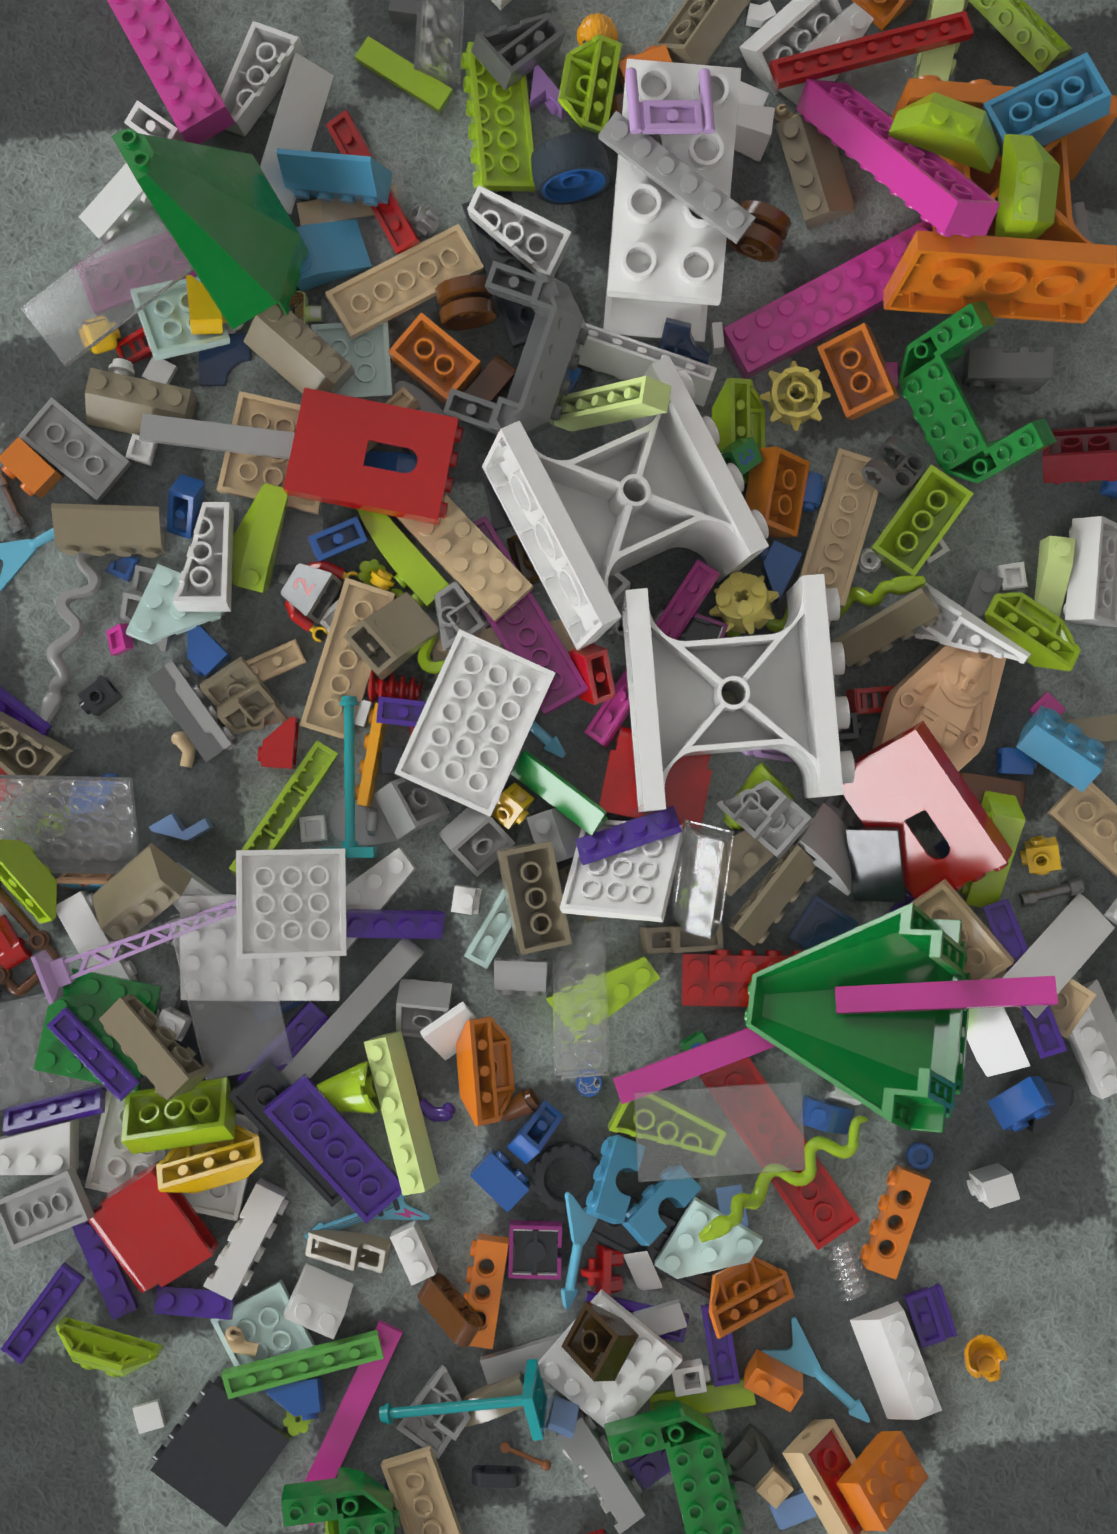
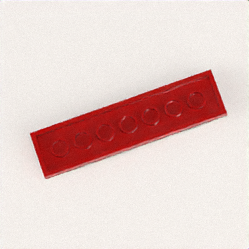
M749 1057L699 1075L762 1169L770 1163H779L797 1173H801L804 1170V1147L807 1141ZM816 1156V1176L806 1186L791 1185L777 1176L771 1182L817 1250H819L861 1220Z

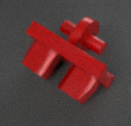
M596 1244V1258H589L588 1266L581 1268V1275L588 1277V1285L595 1286L596 1293L602 1289L611 1297V1293L623 1290L622 1276L620 1274H611V1268L623 1265L624 1254L616 1249L608 1248L604 1244Z

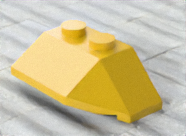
M235 1124V1139L172 1148L164 1160H161L156 1165L158 1190L160 1192L198 1193L246 1179L263 1163L260 1137Z

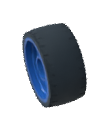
M580 132L558 135L543 142L532 153L531 168L534 185L538 197L546 203L569 205L587 201L602 193L610 183L607 153L603 142L595 135Z

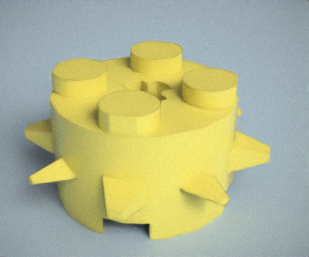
M792 361L790 368L785 369L781 374L772 370L768 373L772 386L769 392L760 395V399L768 402L769 410L772 413L770 418L772 423L780 421L783 424L792 425L794 431H798L800 424L810 418L816 421L822 419L818 406L822 400L830 397V393L823 391L821 381L818 379L820 374L818 369L809 372V369L798 367L796 361ZM791 393H795V397L799 399L791 397Z
M738 571L732 573L720 585L719 589H714L717 605L709 613L710 616L722 617L724 623L728 624L726 632L731 629L738 633H745L747 631L751 635L754 634L755 628L758 630L769 619L773 620L775 618L771 613V602L778 598L779 594L776 591L767 590L763 582V575L758 578L755 575L743 574Z

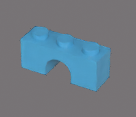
M619 1135L607 1137L601 1147L602 1158L600 1165L594 1171L593 1179L595 1182L593 1189L589 1192L586 1199V1214L612 1224L624 1223L631 1197L622 1194L618 1190L616 1176L620 1170L626 1173L639 1170L645 1149L644 1145Z
M681 1165L667 1166L659 1174L661 1179L655 1185H649L642 1192L643 1198L637 1204L633 1203L628 1207L625 1221L621 1224L641 1246H650L667 1227L658 1214V1208L662 1200L668 1199L676 1208L686 1207L702 1189Z

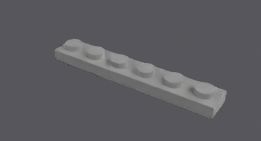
M616 111L599 133L598 139L737 244L754 222L756 217L649 135L643 134V132L631 134L629 120Z

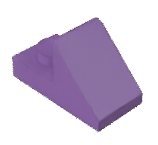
M536 65L533 72L530 113L545 102L548 111L553 116L557 114L562 120L569 114L558 102L559 90L542 68Z

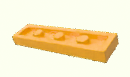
M375 703L374 709H371L369 712L368 723L371 724L370 734H366L364 739V749H367L365 759L361 760L359 766V774H362L360 785L357 784L355 788L357 805L368 808L372 807L387 725L376 723L378 703Z

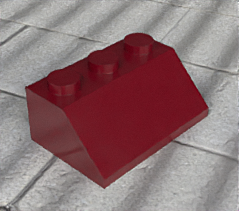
M1117 426L1051 429L1057 442L1043 449L1044 483L1117 481Z

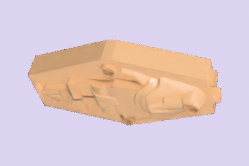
M940 644L890 690L884 702L872 749L924 721L959 772L980 752L985 743L1006 658H997L992 654L976 653Z

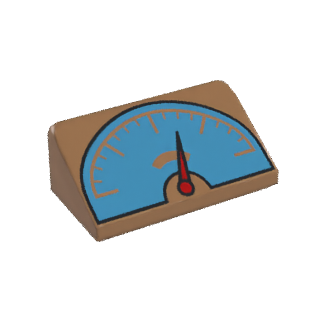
M65 871L56 881L64 890L97 891L116 873Z

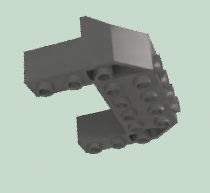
M493 261L485 284L488 293L533 308L535 317L507 399L499 396L496 404L451 388L443 414L459 418L461 423L498 435L501 428L520 421L530 438L552 427L554 420L559 421L563 410L560 402L563 395L567 396L572 381L568 379L571 370L576 371L580 360V355H577L580 345H585L589 330H586L584 318L568 284L542 272L538 276Z

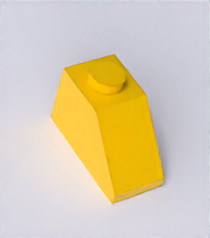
M186 275L191 335L223 334L222 323H227L226 319L204 285L192 275Z

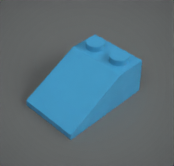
M356 219L307 224L296 227L308 249L307 258L303 260L300 269L301 277L298 283L300 291H305L372 268Z

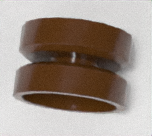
M747 200L740 203L741 207L756 218L737 244L727 237L728 245L735 252L760 262H774L778 260L783 247L782 240L786 239L792 224L790 218L780 209L765 202Z
M464 275L438 284L435 291L438 305L442 307L439 311L442 328L451 331H462L486 326L496 319L494 302L490 300L492 294H489L485 287L487 277Z

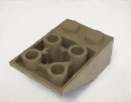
M405 592L363 619L344 638L383 681L434 637L440 629L414 599Z

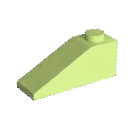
M1048 536L1040 541L1035 602L1060 618L1073 566L1075 538Z

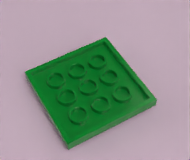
M70 967L73 974L79 972V969ZM90 972L75 978V981L63 986L64 996L51 1005L48 1004L33 1070L102 1084L46 1026L65 1007L69 1006L114 1054L142 1080V1074L138 1070V1065L131 1057L123 1053L121 1045L105 1031L104 1025L99 1019L120 997L132 994L156 1015L163 986L96 972ZM140 1084L133 1091H138Z

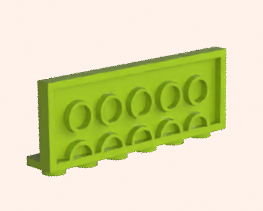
M968 0L1040 73L1044 72L1054 60L1065 57L1072 50L1061 36L1025 0Z
M468 42L466 52L461 55V67L466 70L463 89L464 93H468L466 116H470L471 124L468 126V138L473 142V148H471L470 152L471 164H475L473 187L477 188L479 185L489 191L535 192L536 188L531 168V156L534 152L526 75L507 90H504L471 52L474 42Z

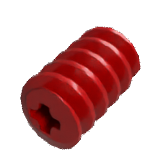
M373 670L371 671L368 682L370 702L374 703L378 696L420 701L423 679L419 685H416L415 677H412L409 683H406L405 676L402 675L397 682L395 681V675L392 673L388 680L384 679L381 681L379 677L375 678V673Z

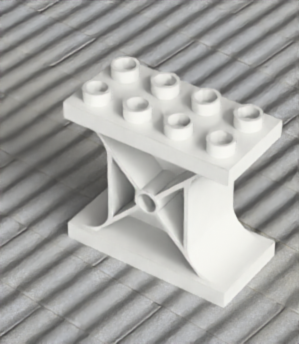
M627 59L626 69L633 67L637 71L639 102H643V100H700L701 102L699 71L703 68L710 70L715 132L712 134L701 132L700 134L647 135L730 197L741 68ZM625 78L622 116L629 120ZM619 154L617 159L603 329L634 340L660 342L667 317L691 323V334L694 341L699 346H703L705 342L708 305L719 306L721 302L727 237Z
M670 356L652 363L643 375L671 385L670 404L667 413L632 419L636 431L576 458L555 460L546 457L533 447L521 422L517 421L500 429L482 465L577 650L596 642L621 618L608 591V578L668 549L683 547L700 554L709 567L719 572L720 576L716 580L719 583L729 578L732 573L741 570L769 546L766 541L769 536V529L765 518L758 510L754 509L751 511L741 493L744 490L741 472L733 463H725L717 447L720 437L715 423L708 416L701 417L692 400L695 397V388L691 377L683 369L677 371Z
M824 574L803 575L786 592L788 617L781 632L768 635L679 641L668 637L657 627L652 619L649 610L648 588L625 590L621 609L638 812L666 809L664 788L667 774L679 758L691 755L765 749L781 751L788 755L800 769L803 779L804 799L844 795L843 784L854 783L855 766L853 754L850 750L840 751L838 734L840 729L849 728V703L846 696L835 697L834 689L835 675H843L845 671V654L842 642L830 643L829 633L830 622L837 621L840 618V598L837 588H825ZM722 689L732 692L735 697L734 705L728 704L723 700L721 695Z

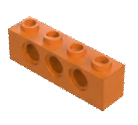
M897 1164L894 1170L891 1169L886 1180V1184L889 1185L886 1195L882 1194L878 1202L880 1212L877 1219H873L870 1224L869 1234H871L869 1243L863 1245L860 1253V1258L863 1259L862 1263L866 1269L896 1280L931 1182L926 1175ZM902 1190H907L906 1199L897 1201L898 1193ZM899 1215V1220L895 1225H888V1220L891 1216ZM890 1240V1246L887 1249H879L882 1241Z
M479 1233L477 1241L472 1240L470 1256L475 1257L473 1267L468 1266L466 1282L471 1283L470 1292H464V1298L476 1312H483L486 1318L482 1320L483 1324L469 1346L493 1349L509 1245L508 1237ZM483 1259H490L494 1266L490 1269H485L481 1266L480 1262ZM480 1285H485L490 1289V1292L482 1295L477 1292L476 1288Z

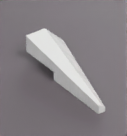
M738 103L735 151L741 152L755 161H761L771 137L775 108Z
M928 583L925 584L942 613L937 615L939 621L925 628L923 624L914 629L916 634L913 635L915 638L937 641L939 644L976 653L992 654L994 657L1008 658L1019 661L1022 664L1028 660L1031 653Z

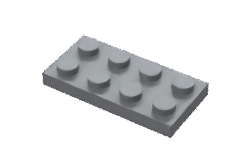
M52 397L19 435L21 439L98 502L105 497L132 465L129 460Z
M75 1167L0 1198V1222L12 1251L95 1217Z

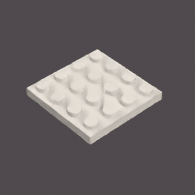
M607 820L598 831L627 821ZM680 825L681 833L586 865L582 864L576 846L560 905L561 912L565 914L663 922L685 830L683 825ZM581 828L579 838L589 835V833Z
M345 849L236 850L237 959L346 956Z
M601 1289L591 1300V1303L621 1317L639 1335L615 1381L594 1382L561 1347L574 1321L538 1363L543 1379L571 1402L579 1405L582 1411L605 1429V1423L634 1416L683 1361V1358L679 1352Z

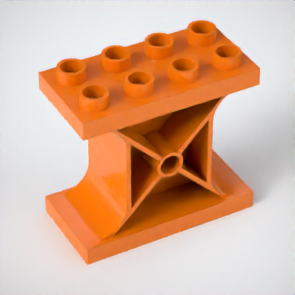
M935 75L909 78L891 118H895L898 110L933 92L984 110L983 103L1016 87L993 85L992 82L985 79L963 83L942 81ZM1111 95L1108 115L1043 146L1060 165L1054 224L1036 239L995 236L996 212L986 236L973 235L972 238H967L962 235L953 234L951 237H946L939 234L933 224V232L917 230L883 290L884 310L955 314L970 303L985 301L992 316L996 318L1085 324L1117 285V245L1094 244L1078 231L1072 217L1070 180H1074L1116 119L1117 96ZM999 152L990 174L941 156L998 202L1002 156Z

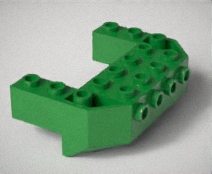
M985 301L968 304L907 345L899 378L902 395L909 401L913 409V416L920 423L925 433L926 442L935 452L937 464L945 473L977 484L1003 474L1020 465L1023 460L1057 442L1045 418L1033 421L1007 437L988 442L949 365L965 355L962 346L997 324Z
M660 1400L653 1402L654 1410L604 1424L613 1463L663 1449L666 1450L684 1522L682 1525L685 1534H742L741 1527H745L741 1510H736L734 1504L735 1501H739L735 1485L729 1484L728 1476L732 1475L728 1458L723 1459L721 1451L726 1449L722 1433L716 1432L710 1418L681 1401Z
M340 1467L338 1468L337 1478L286 1484L283 1487L281 1506L284 1527L338 1520L339 1534H397L396 1527H400L399 1509H394L393 1494L364 1471Z

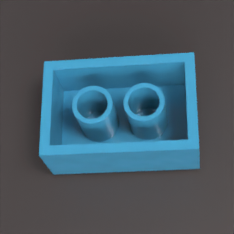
M1042 705L1023 726L1017 743L1019 750L1081 792L1103 770L1106 754L1104 745L1096 738H1089L1083 734L1077 725L1067 723L1061 719L1055 710L1051 708L1046 709Z

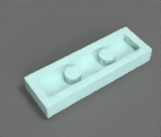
M503 888L464 954V957L485 969L488 968L511 928V920Z

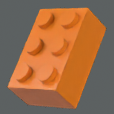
M423 313L418 315L388 351L393 363L444 405L451 388L464 392L482 371L480 360Z
M863 323L817 347L846 418L855 420L900 398L871 327Z
M778 446L759 448L763 461L750 469L745 501L751 511L755 509L763 515L768 525L770 537H797L810 462Z
M881 1431L836 1484L863 1530L887 1531L928 1479V1475L902 1431Z

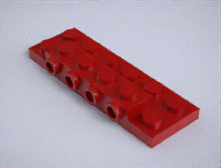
M715 949L714 954L682 953V1006L748 1007V985L752 981V974L803 952V950H792V955H781V950H766V955H756V950L742 949L740 954H730L729 949Z

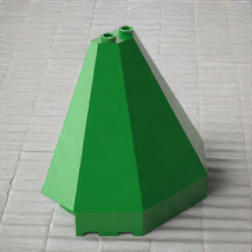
M130 128L112 135L111 137L136 181L231 329H235L279 303L285 315L288 316L290 311L289 304L292 294L296 292L301 277L300 269L303 260L307 258L308 249L253 154L136 133Z
M911 903L752 974V981L748 985L749 1005L745 1011L746 1027L889 1122L908 1131L919 1130L943 1133L945 1117L950 1118L955 1107L954 1094L960 1095L963 1089L969 1009L837 1015L835 987L971 980L970 973H965V963L968 960L965 941H960L962 922L961 920L930 919L925 912L914 903Z

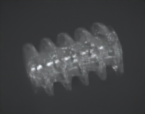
M848 1239L829 1243L823 1248L824 1250H832V1253L828 1254L826 1258L829 1261L835 1260V1263L831 1264L829 1268L831 1271H838V1273L832 1276L834 1281H841L840 1284L835 1286L836 1290L845 1291V1293L839 1296L840 1301L856 1299L864 1295L870 1288L869 1283L865 1281L867 1277L865 1272L862 1271L863 1264L859 1261L860 1255L856 1251V1242Z

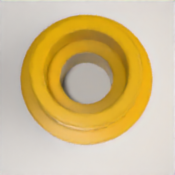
M379 569L378 572L373 570L370 574L372 576L370 582L380 589L388 591L390 586L393 587L395 584L391 579L393 575L383 569Z

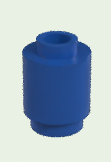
M808 472L802 506L803 511L814 512L815 508L821 507L825 485L822 474Z

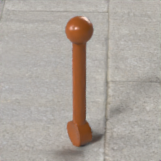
M503 1442L500 1446L502 1453L511 1452L540 1465L545 1471L551 1468L549 1460H540L511 1447L508 1442Z

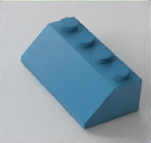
M1086 52L983 103V108L989 118L1000 148L999 153L1002 156L1005 134L1033 136L1043 147L1108 115L1112 94Z
M277 148L276 154L285 188L293 192L294 197L309 200L310 196H314L318 200L332 202V198L340 199V202L346 204H355V201H363V204L375 207L378 206V203L388 204L392 172L372 157Z

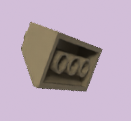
M685 0L654 45L661 46L666 44L671 60L674 63L707 65L711 55L722 44L723 38L736 24L737 18L750 4L751 0Z
M802 114L776 124L807 229L856 212L838 148L831 143V139L826 135L820 134L814 124L806 122Z
M279 303L255 316L243 341L302 394L304 387L336 394L355 373L352 364L294 313L289 311L288 316H286Z
M90 368L85 389L87 425L140 435L142 413L192 420L198 397L191 389Z
M51 504L55 543L60 552L66 555L74 556L79 553H90L93 556H104L107 553L116 554L121 557H130L132 554H142L148 558L165 555L166 523L159 507Z
M924 586L830 641V643L842 642L845 664L848 667L855 664L858 668L870 661L869 655L875 651L882 654L893 647L892 641L900 637L903 642L915 635L914 629L923 624L927 628L939 621L937 615L942 613L928 587Z
M552 841L498 849L497 855L516 951L520 955L572 944L567 916L560 910L563 896Z
M151 843L91 896L100 929L115 941L135 935L182 896L193 876Z
M791 845L783 856L776 861L727 926L754 946L757 942L762 944L770 933L767 930L773 922L777 924L784 916L785 911L783 908L788 902L793 903L800 895L801 891L799 888L803 882L808 883L817 871L814 869L816 865L812 863L814 860L798 845Z

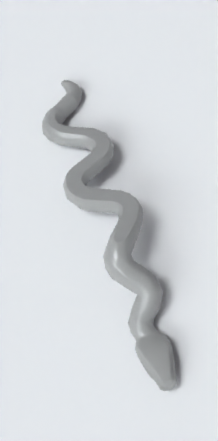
M79 553L76 555V565L88 579V584L80 588L64 591L56 602L58 614L69 624L70 629L64 635L55 639L46 650L47 660L56 672V675L49 683V692L44 696L41 707V718L49 724L59 712L63 701L62 688L71 678L69 667L61 657L62 653L80 639L84 630L81 619L71 610L70 604L74 600L95 595L100 590L102 584L99 572L89 563V558L93 556L90 553Z

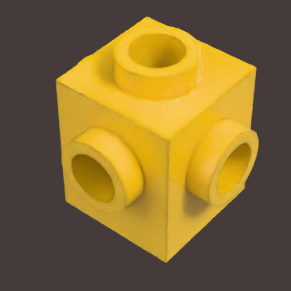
M514 783L504 792H501L491 815L507 829H510L516 823L521 825L529 815V812L526 810L534 798Z
M1034 836L1028 841H1024L1025 850H1020L1022 866L1028 865L1029 874L1046 875L1053 870L1062 869L1056 837Z

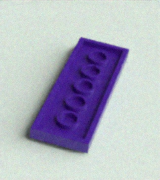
M306 1074L301 1076L264 1107L265 1114L366 1224L402 1194L398 1176Z

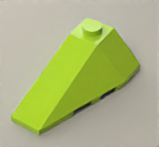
M264 483L233 535L232 584L238 587L261 593L270 587L289 498L283 487Z

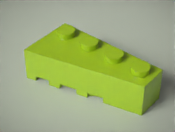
M985 791L981 806L1013 853L1008 860L1009 864L1004 869L998 872L991 870L981 880L974 883L970 880L959 889V893L962 894L967 905L981 908L999 902L1026 820L1016 796Z

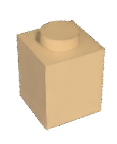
M772 1462V1468L756 1484L755 1488L766 1501L777 1509L794 1489L790 1478Z

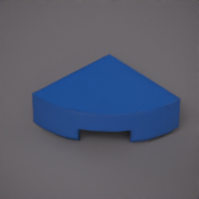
M133 556L123 557L111 562L105 571L130 582L134 575L135 565L139 564L141 559Z

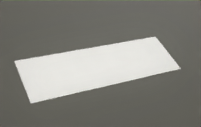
M296 52L260 165L281 204L290 215L296 197H294L293 192L285 188L276 154L277 148L311 151L334 77L328 71Z
M1078 894L1003 978L1055 976L1058 994L1115 927L1087 898ZM1048 1005L1025 1007L1037 1019Z
M1004 1007L969 1009L967 1040L977 1062L987 1077L1030 1066Z

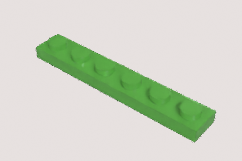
M378 1330L224 1369L222 1371V1379L227 1397L231 1399L384 1359V1352Z

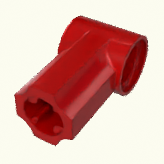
M7 915L0 916V964L6 970H10L31 958L32 951L27 950L24 945L26 941L18 936Z

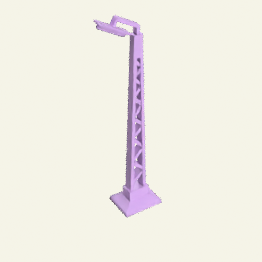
M236 900L68 958L65 955L53 960L46 950L37 953L31 957L49 1005L64 996L63 986L72 983L77 977L235 914L236 908L232 906L236 905ZM224 909L229 910L228 912L222 914ZM215 911H218L217 914H216V916L210 914V913H213V912H215ZM202 916L208 919L199 923ZM196 918L193 925L187 923V921ZM178 925L186 928L175 933ZM172 927L168 935L160 932L161 930ZM152 934L161 938L148 944ZM145 936L141 946L131 942ZM122 944L134 949L117 956ZM115 947L110 958L99 953L100 951ZM91 956L102 961V963L86 969ZM83 958L79 972L73 974L69 962Z

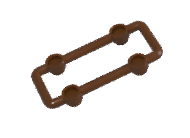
M0 881V903L27 932L30 947L37 951L46 950L53 960L60 958L57 950L51 945V935L46 930H38L3 890ZM0 964V985H4L15 996L26 994L40 982L35 971L18 986L12 979V969L6 970Z

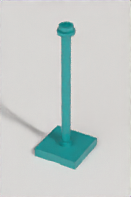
M341 696L339 706H344L345 841H342V847H322L320 849H345V858L379 857V846H358V841H355L354 706H359V702L357 701V696Z
M528 1359L522 1395L394 1408L391 1403H386L385 1406L380 1407L379 1417L381 1423L388 1425L392 1424L393 1419L523 1406L532 1440L535 1441L543 1440L548 1397L541 1377L538 1360Z

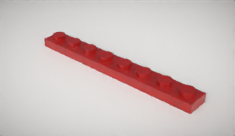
M961 11L772 60L769 69L778 90L805 83L806 79L817 80L970 40L974 31L966 11Z

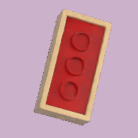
M815 1419L811 1421L782 1454L828 1534H870L871 1531L863 1530L836 1484L856 1460L855 1455L834 1419Z

